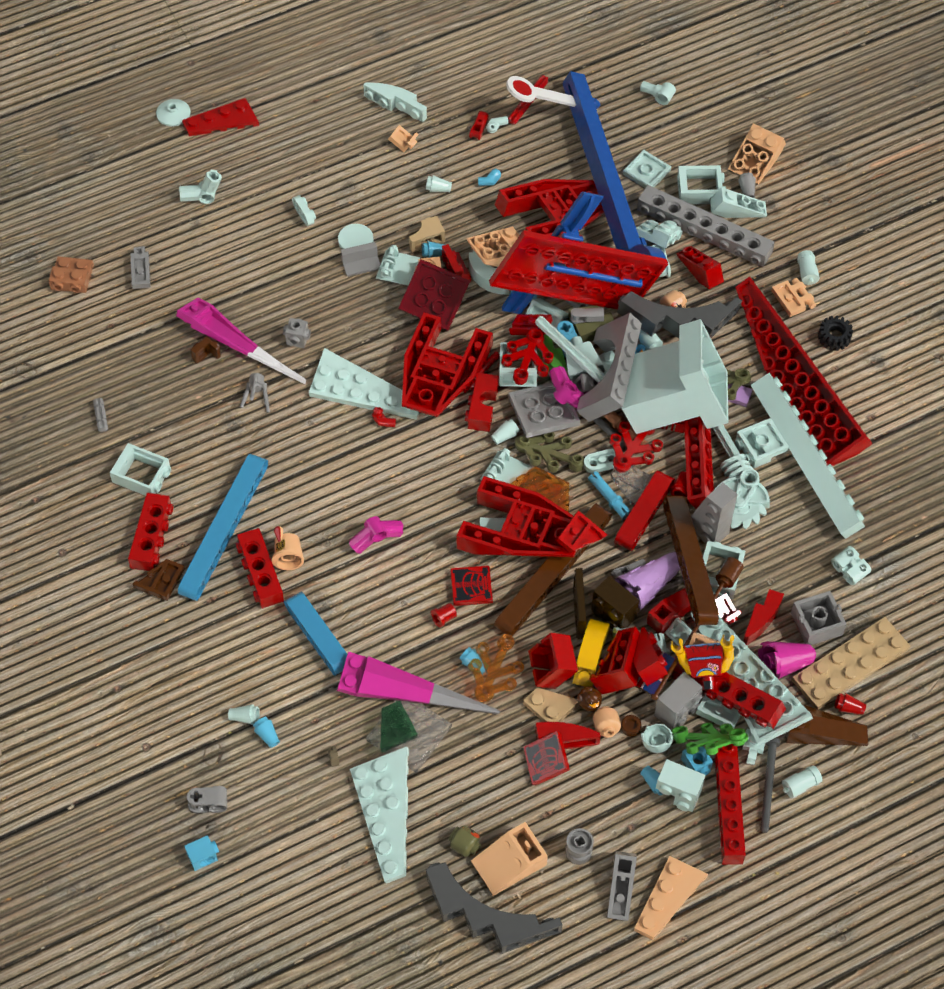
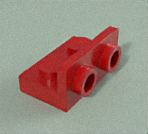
M449 244L443 245L442 260L447 270L471 281V276L460 253L451 250Z

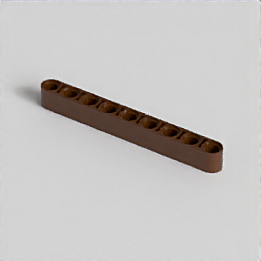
M665 496L663 508L695 624L717 625L719 612L686 497Z
M597 503L585 514L588 519L602 530L607 526L613 515ZM590 545L577 550L574 557H548L498 616L494 627L512 637Z

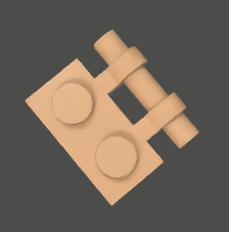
M798 278L792 280L793 285L787 280L773 286L771 290L789 317L804 312L806 305L810 309L816 307L814 297L807 292L806 286Z

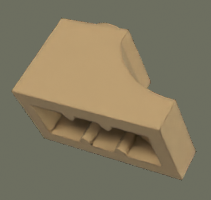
M438 216L421 220L419 231L409 236V248L412 253L422 250V243L427 241L440 244L445 242V230Z

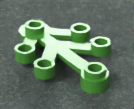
M712 723L702 724V733H688L686 726H678L672 729L673 740L678 744L685 743L688 739L699 740L686 744L688 754H696L699 752V747L705 746L706 754L714 755L718 753V748L729 744L741 746L748 740V734L745 733L744 729H733L732 725L728 723L720 726V732L713 727Z

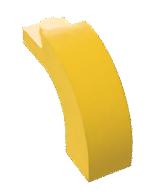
M590 619L578 655V672L574 674L573 684L593 687L590 677L592 674L596 675L601 652L606 642L609 623Z

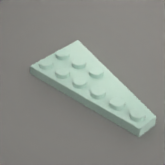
M324 348L309 390V397L369 410L381 407L383 413L417 420L418 411L402 407L401 389Z
M407 746L350 769L386 884L406 876L407 774L409 770V748Z

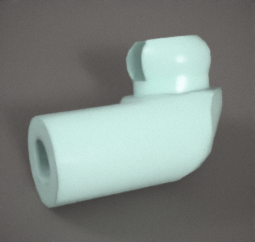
M508 117L491 118L486 126L487 131L495 133L499 126L508 125Z

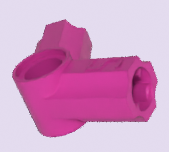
M564 367L552 368L549 373L555 387V392L553 393L555 399L561 404L568 403L577 409L579 399L584 393L579 391L577 386L569 380Z
M378 516L371 517L365 521L364 528L349 540V545L356 553L361 554L374 542H380L386 537H401L404 525L401 521L397 520L381 521Z

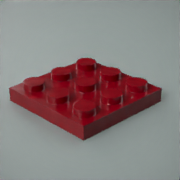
M420 259L398 310L421 319L424 312L441 317V329L449 331L470 280Z

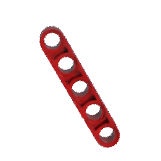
M658 470L655 472L618 531L614 540L615 544L630 551L634 550L663 503L664 497L668 495L675 478Z

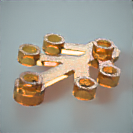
M504 634L497 640L499 650L493 664L488 655L489 645L486 642H480L476 646V652L480 655L487 673L485 681L480 671L482 667L481 661L473 659L468 664V668L472 671L477 684L474 690L475 697L480 702H489L493 699L495 693L505 690L512 691L517 686L514 678H508L504 683L493 685L496 678L513 673L520 674L524 670V664L521 661H515L511 666L500 669L507 651L513 648L515 644L514 638L509 634ZM480 646H483L485 648V651H482L480 649ZM472 663H476L478 668H474ZM515 665H518L520 667V670H517L515 668ZM507 682H511L513 686L509 687ZM483 689L487 691V695L483 693Z

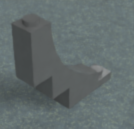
M630 291L626 296L623 295L619 299L617 313L621 316L631 313L642 323L641 330L651 337L663 327L679 338V325L701 319L710 338H712L738 313L742 300L736 297L725 305L717 301L701 307L679 308L649 301Z
M439 862L433 863L426 869V878L443 922L464 915L472 938L493 931L502 954L562 932L563 925L560 917L556 919L547 918L542 921V924H539L535 914L503 912L481 903L460 886L450 872L446 862L441 864Z

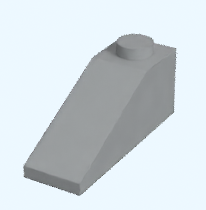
M615 851L607 918L629 920L637 854Z

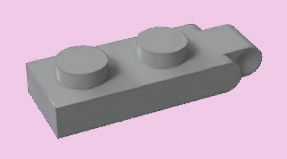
M145 246L134 247V253H130L132 288H151L149 252H145Z

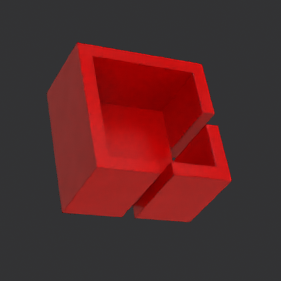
M551 632L541 640V643H537L528 651L531 667L551 670H532L536 687L556 689L578 672L570 635Z

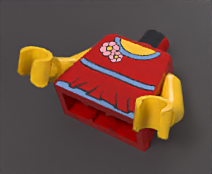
M722 635L719 643L686 645L684 648L683 640L680 638L679 646L674 645L673 641H671V650L675 652L680 665L688 675L695 679L702 678L703 690L715 689L714 677L724 676V673L729 670L734 660L733 635H731L730 641H726L725 635Z

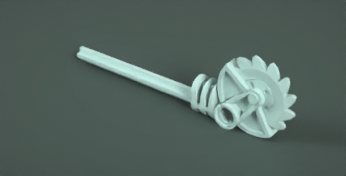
M724 425L712 427L729 456V459L720 465L725 477H728L723 483L738 494L731 529L737 528L742 524L743 528L747 529L752 521L755 524H759V514L767 515L765 508H770L768 492L759 483V473L750 466L751 464L747 461L746 455L739 453Z

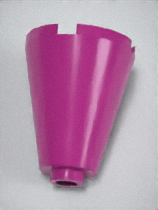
M766 641L760 644L763 645L762 648L758 649V658L778 679L812 664L816 658V651L810 644Z

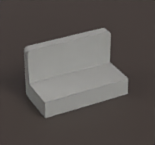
M376 242L341 250V261L347 277L379 270L381 264L378 258Z

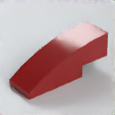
M769 589L764 605L755 604L743 640L746 645L756 640L772 623L782 604L784 593Z
M537 722L535 725L537 740L556 731L560 732L565 750L600 744V732L584 726L565 722Z

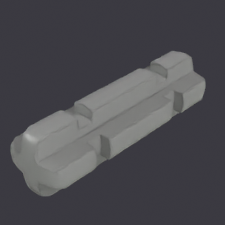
M95 398L93 404L98 431H107L108 424L103 399Z

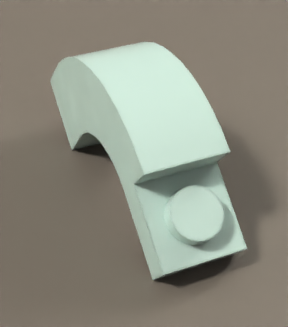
M474 249L473 252H469V271L473 280L489 292L509 295L508 289L490 286L489 279L497 268L484 264Z

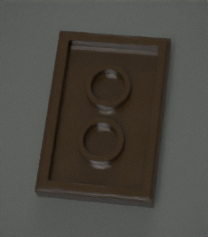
M575 568L573 598L576 638L583 639L586 628L583 568Z

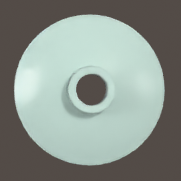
M179 99L164 101L158 106L156 111L159 122L171 127L182 125V120L189 118L191 114L189 105Z

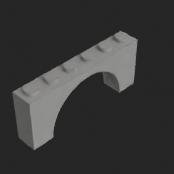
M631 313L596 329L594 343L605 353L615 350V357L603 379L579 399L577 412L589 422L623 407L642 325Z

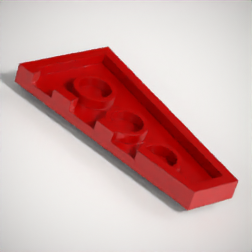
M246 98L182 120L188 136L209 134L214 130L223 132L227 131V128L234 127L242 129L247 125L259 126V121Z

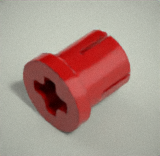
M451 603L438 609L434 608L430 612L434 623L439 628L443 627L449 620L457 617V612Z

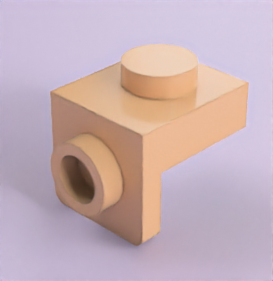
M399 125L388 140L405 152L408 147L410 149L414 147L417 143L415 139L419 134L415 133L412 136Z

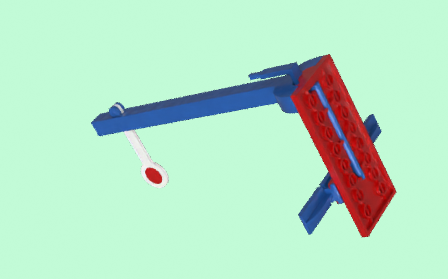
M570 71L562 83L565 94L534 87L528 80L519 76H511L506 82L508 91L520 101L532 102L535 98L570 106L598 195L582 191L561 220V225L557 226L551 236L525 230L521 232L489 279L490 286L513 290L502 305V311L522 314L534 295L618 310V301L623 295L626 296L632 291L644 297L668 266L666 256L661 249L647 246L645 238H639L597 113L600 102L592 98L585 74ZM600 202L616 249L583 242V236L579 235L578 230L582 229Z

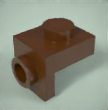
M208 337L194 344L190 349L192 360L197 364L209 354L214 355L217 359L221 357L219 344Z

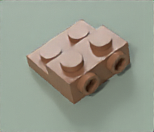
M58 256L55 267L52 266L49 277L50 288L56 291L86 293L94 266L93 260Z

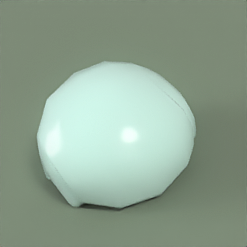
M656 723L646 726L645 731L641 733L644 747L652 753L665 752L673 742L672 732L664 724Z

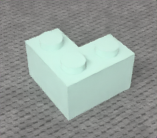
M666 759L657 780L656 789L664 795L675 796L673 805H676L678 809L693 812L702 791L705 774Z

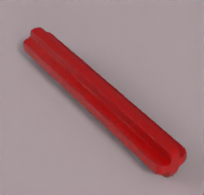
M541 75L533 86L544 89L548 83V77ZM520 101L509 115L508 122L515 125L533 101Z

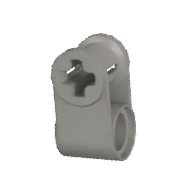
M223 786L192 788L187 793L189 810L197 814L226 811L227 789Z

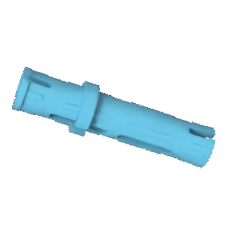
M593 472L595 477L591 474L588 480L608 501L609 507L614 509L622 520H626L627 517L625 515L628 516L631 510L623 503L622 497L616 495L599 473Z

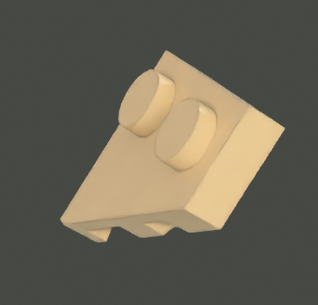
M538 687L523 700V704L543 722H561L579 705L578 700Z

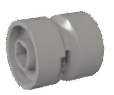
M578 828L568 834L565 854L571 863L577 865L585 864L592 857L594 839L589 831Z

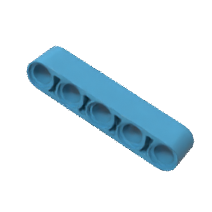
M300 591L285 600L284 605L332 674L336 676L341 673L347 653L304 593Z

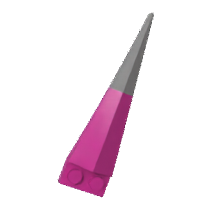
M352 652L347 654L337 688L339 692L356 697L409 701L492 714L500 713L498 709L370 656L365 657Z

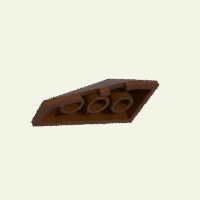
M806 705L803 706L811 713L813 719L786 732V743L868 746L867 725Z

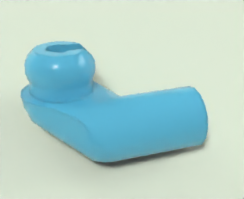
M495 168L491 170L487 177H478V186L495 185L501 177L500 170Z

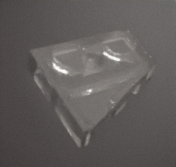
M631 466L628 471L623 473L616 471L614 468L611 473L612 480L633 507L653 477L634 466Z

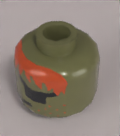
M466 825L456 827L449 837L450 847L463 857H468L471 854L475 855L481 847L479 834Z

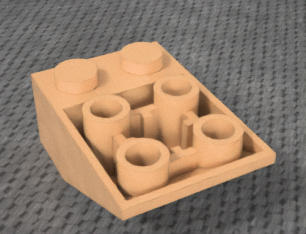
M753 123L728 170L738 175L752 173L756 178L755 183L759 184L785 147L786 142L784 138Z
M512 226L469 237L467 241L484 264L498 267L519 237V234Z
M524 822L501 836L472 859L471 863L492 896L545 867L548 856L527 823Z

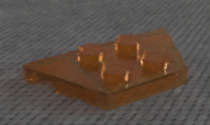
M535 466L528 470L526 474L518 476L515 481L510 483L538 492L569 512V482Z

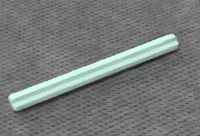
M539 316L535 320L536 325L595 381L599 383L603 379L605 374L543 316Z

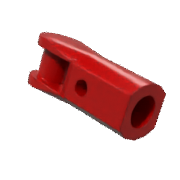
M478 112L470 130L469 138L475 137L481 140L489 118L487 112Z

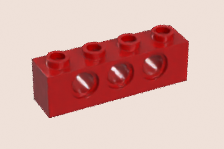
M154 493L146 494L128 557L130 569L150 571L155 568V565L159 564V550L164 546V531H168V517L172 515L174 507L171 504L170 496Z
M260 528L237 534L238 542L235 543L238 554L242 553L243 559H241L244 570L248 569L249 575H247L249 585L254 586L255 591L252 592L255 602H259L262 609L284 602L283 591Z

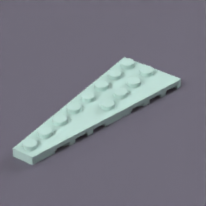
M720 616L717 625L699 626L698 629L702 635L720 642L722 635H725L726 641H730V637L733 635L734 660L727 672L781 700L785 705L786 710L774 729L768 726L766 728L760 726L751 717L745 718L759 746L813 719L811 713L778 680L773 672L748 648L736 633L727 626ZM742 696L738 701L745 700L746 696ZM764 705L757 706L755 710H761Z

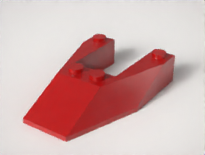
M542 179L499 190L495 206L503 217L542 208L551 221L526 227L525 231L551 236L557 226L561 225V220L582 191L597 195L598 192L594 180ZM601 202L582 228L604 214Z
M424 312L404 354L402 407L438 417L475 378L487 360L493 346V333L475 328L463 356L433 348L441 331V317Z
M483 476L477 490V504L508 513L500 532L463 521L456 536L457 549L475 555L575 556L577 550L570 553L555 541L573 517L572 514L538 492Z

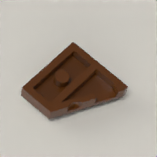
M165 559L158 567L147 572V576L143 579L133 582V588L168 601L185 567L182 564Z

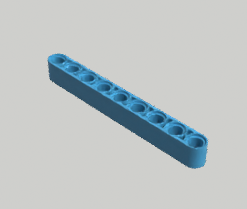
M249 454L245 459L179 584V595L195 601L199 600L267 470V459L253 454Z

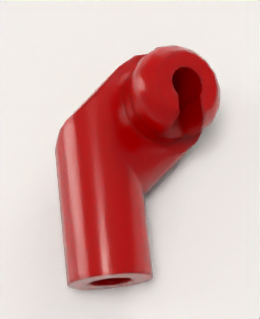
M381 407L373 409L372 418L379 426L396 427V418L385 417Z

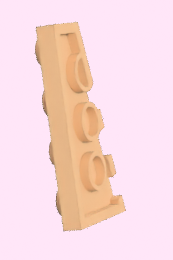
M669 856L634 931L654 940L674 914L680 910L685 901L707 878L708 874Z

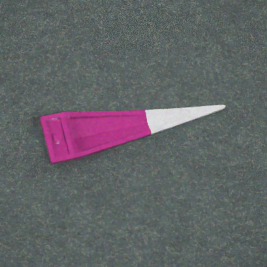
M198 297L177 310L176 317L186 323H190L191 328L303 384L306 383L305 378L260 348L212 304Z

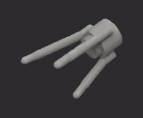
M252 373L249 382H247L240 408L244 407L250 390L251 401L254 399L255 392L263 390L266 412L269 413L267 383L264 382L262 374Z

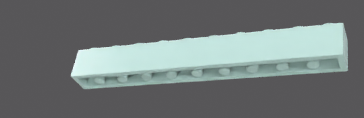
M768 373L751 384V387L788 444L791 453L840 534L846 539L865 527L862 522L865 518L859 509H854V500L850 494L846 495L843 491L846 487L840 479L837 480L835 478V469L831 464L827 465L825 461L827 456L822 449L818 450L816 447L818 444L813 434H808V425L804 420L800 421L798 417L800 412L795 405L791 406L789 403L791 398L786 391L783 392L780 387L783 385L778 377H773Z

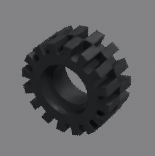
M829 316V320L825 318L824 322L822 321L818 340L820 339L821 344L824 343L825 348L829 346V350L835 348V351H839V348L843 350L845 346L849 345L853 334L852 324L849 325L850 321H844V317L838 319L839 316H835L833 319V316ZM837 330L842 333V336H833L829 331Z

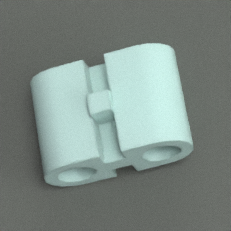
M848 546L831 559V563L839 573L842 572L843 578L850 585H855L871 572V568L864 559L861 560L859 558L860 554L852 546Z

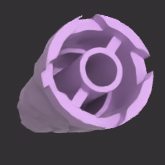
M676 552L668 553L656 560H651L641 567H636L615 579V581L639 599L638 608H644L646 604L655 598V595L667 586L666 583L680 570Z

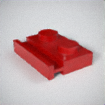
M517 314L512 323V328H509L510 335H526L534 328L541 330L536 325L535 320L539 316H543L551 324L553 321L552 315Z

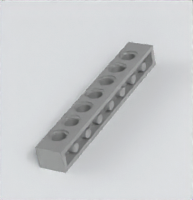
M647 185L638 199L637 211H640L642 214L651 216L660 222L673 221L677 223V226L681 227L682 231L689 235L695 236L706 243L713 244L755 265L764 267L773 253L774 241L650 185Z

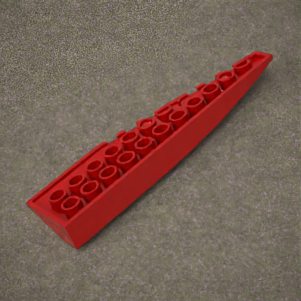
M749 276L735 288L739 299L742 300L741 305L745 311V316L750 325L764 369L767 374L770 373L773 377L777 376L782 383L781 390L788 393L791 398L789 403L791 406L795 405L800 412L798 416L800 421L804 420L808 425V434H813L818 442L816 447L818 450L822 449L827 456L825 460L827 465L835 466L860 454L873 444L752 278Z

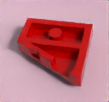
M578 510L555 541L572 553L602 540L607 534Z

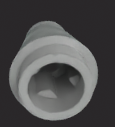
M752 173L741 174L738 182L743 195L755 198L756 178Z

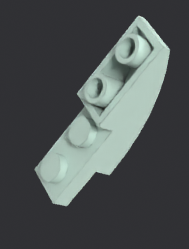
M365 82L363 84L364 96L368 100H372L390 111L396 107L398 110L407 113L412 118L421 122L427 119V107L417 102L416 94L403 88L383 83Z

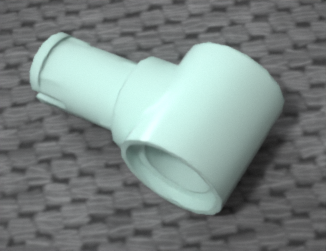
M643 81L640 91L653 95L659 104L667 105L675 94L676 88L668 82H664L662 85H654Z

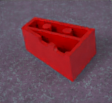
M636 626L617 632L607 649L608 655L605 660H600L598 664L600 668L596 675H591L590 681L600 691L601 695L632 688L637 685L639 674L633 659L640 632Z

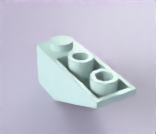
M723 187L710 198L711 213L725 218L767 216L766 203L764 201Z

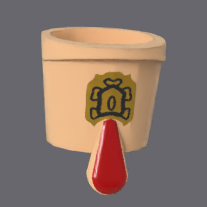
M276 526L274 528L276 539L274 541L272 564L276 568L286 571L301 567L304 563V557L299 537L292 533L283 534V528Z

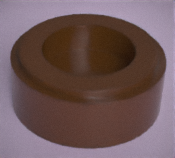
M635 715L625 716L621 722L622 732L627 736H636L641 730V720Z

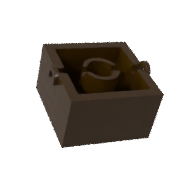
M608 576L593 591L591 610L595 616L609 623L611 629L615 627L620 629L627 628L637 618V614L641 609L638 608L639 599L611 576Z

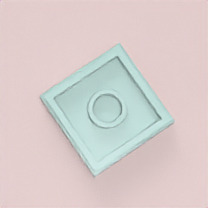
M643 150L623 170V175L644 188L647 185L655 187L671 171V166Z

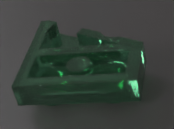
M400 700L382 708L381 753L418 737Z

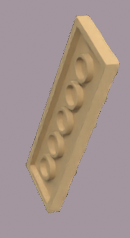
M884 617L793 676L791 681L811 705L819 710L837 698L839 693L843 694L908 651L911 646L888 619Z

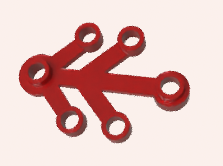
M531 329L525 338L507 343L506 350L512 354H504L502 356L501 363L503 366L509 367L513 361L523 358L520 368L515 369L513 373V380L517 385H523L527 382L529 375L527 370L531 360L538 368L537 374L539 376L546 377L548 375L549 367L544 363H552L554 354L544 345V335L539 329ZM528 345L526 349L517 351L518 347ZM536 347H537V348L540 350V352L543 354V355H542V360L540 359V357H539V356L537 355V353L535 352V348H536Z
M626 421L620 422L618 431L622 434L627 449L626 452L623 454L620 446L621 436L619 434H612L609 439V443L612 445L616 455L613 459V466L616 471L623 473L628 471L632 465H650L653 463L654 454L651 452H660L663 442L655 439L652 441V444H640L647 435L654 434L656 429L638 433L632 441L629 433L630 424ZM644 453L643 457L631 458L633 454Z

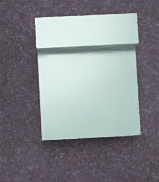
M701 319L679 325V341L635 354L622 410L636 434L699 416L707 429L728 423V373Z

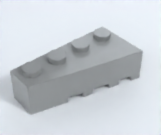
M723 482L705 498L691 516L696 534L706 544L707 541L720 542L730 531L738 494Z

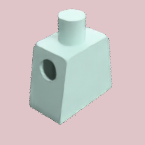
M580 336L573 337L571 343L604 373L605 369L592 343L590 341L583 343ZM566 353L568 374L573 382L581 374H586L587 372Z

